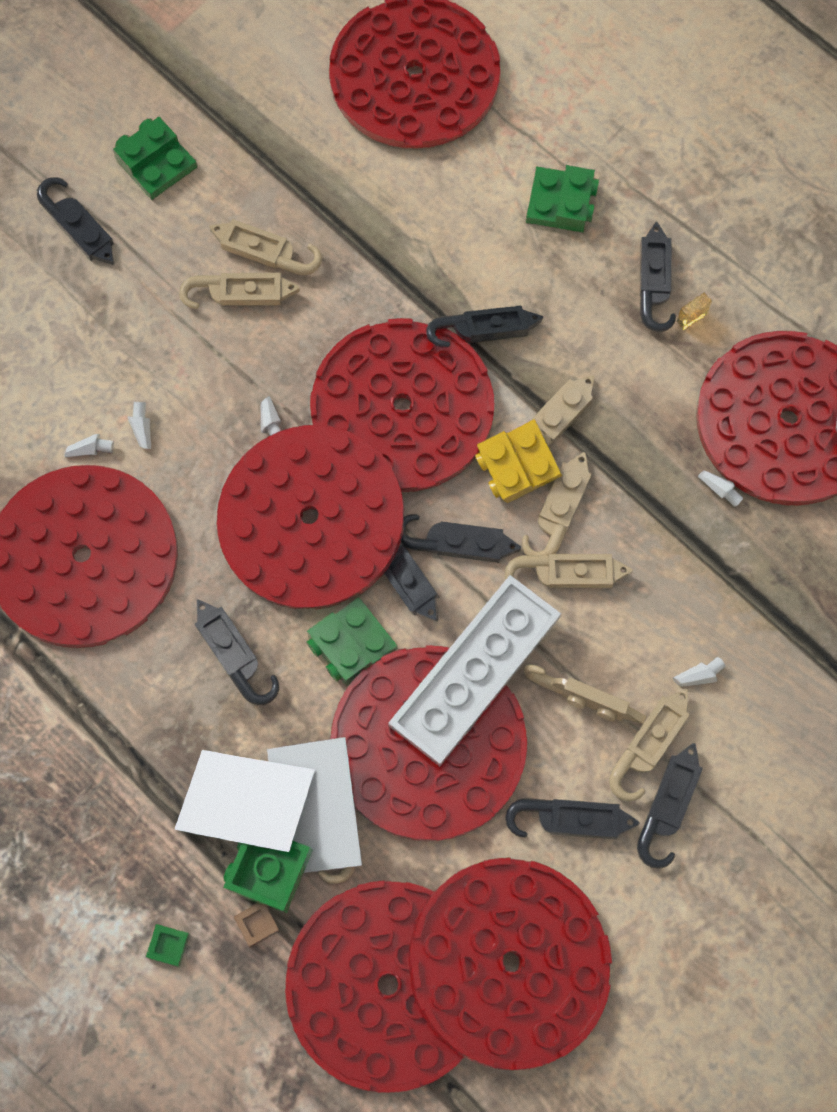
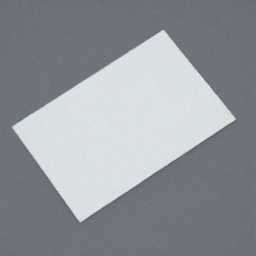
M346 738L267 749L268 762L315 770L293 837V841L313 849L304 873L361 866L362 861Z
M202 750L175 830L289 852L315 770Z

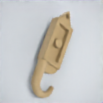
M234 219L230 223L209 226L210 231L220 242L221 249L275 269L278 267L297 275H309L317 271L321 266V251L312 244H308L307 248L313 252L314 260L309 264H302L292 260L293 247L287 238Z
M221 273V275H196L189 277L180 286L179 296L184 305L197 309L199 304L192 302L188 298V292L195 287H209L212 299L216 303L221 304V306L281 305V301L300 292V287L281 277V273Z
M594 375L575 381L569 379L531 419L536 420L548 446L553 444L592 403L593 397L591 393Z
M585 452L568 463H562L560 471L563 476L555 479L538 518L540 529L551 537L546 548L538 552L529 547V536L524 535L521 544L526 556H548L558 552L591 479L592 474L588 472Z
M612 554L523 555L515 557L508 563L504 576L505 579L509 575L514 578V573L519 568H536L539 581L549 588H612L613 583L631 574L633 569L613 559Z
M527 664L523 667L524 675L529 680L561 694L562 697L567 698L566 702L576 708L584 709L586 706L597 711L596 714L600 718L614 722L615 719L619 721L626 719L644 724L646 716L630 707V702L570 677L568 680L551 677L545 674V669L536 665Z
M688 689L668 697H661L612 769L609 777V786L617 798L626 802L636 801L645 794L644 788H640L635 793L624 791L621 786V780L629 768L642 773L650 772L654 769L690 715L687 712ZM679 695H683L684 699H680Z

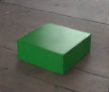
M156 924L146 958L180 967L190 934Z

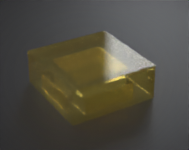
M705 292L681 307L676 322L685 330L708 314L712 300Z

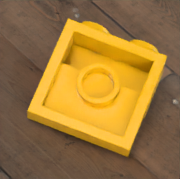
M535 419L508 433L503 431L477 444L480 452L475 457L483 471L488 469L493 480L488 482L490 489L496 499L502 497L507 504L563 476Z

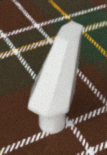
M269 396L261 402V433L272 435L282 430L279 428L281 420Z
M134 401L133 417L128 416L129 423L139 446L151 449L150 418H145L146 403Z
M94 434L68 446L64 457L97 455L98 451L112 453L114 441L100 439V434Z
M703 471L698 475L721 498L725 497L734 507L743 500V497L733 489L735 486L733 482L707 471Z
M716 657L708 665L701 662L673 677V681L681 687L717 682L716 674L726 666L721 658Z

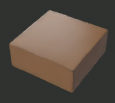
M257 903L234 916L250 948L280 931L268 907L261 903Z

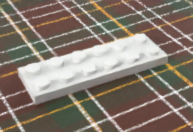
M509 575L393 716L388 726L437 765L441 766L558 621L561 613Z

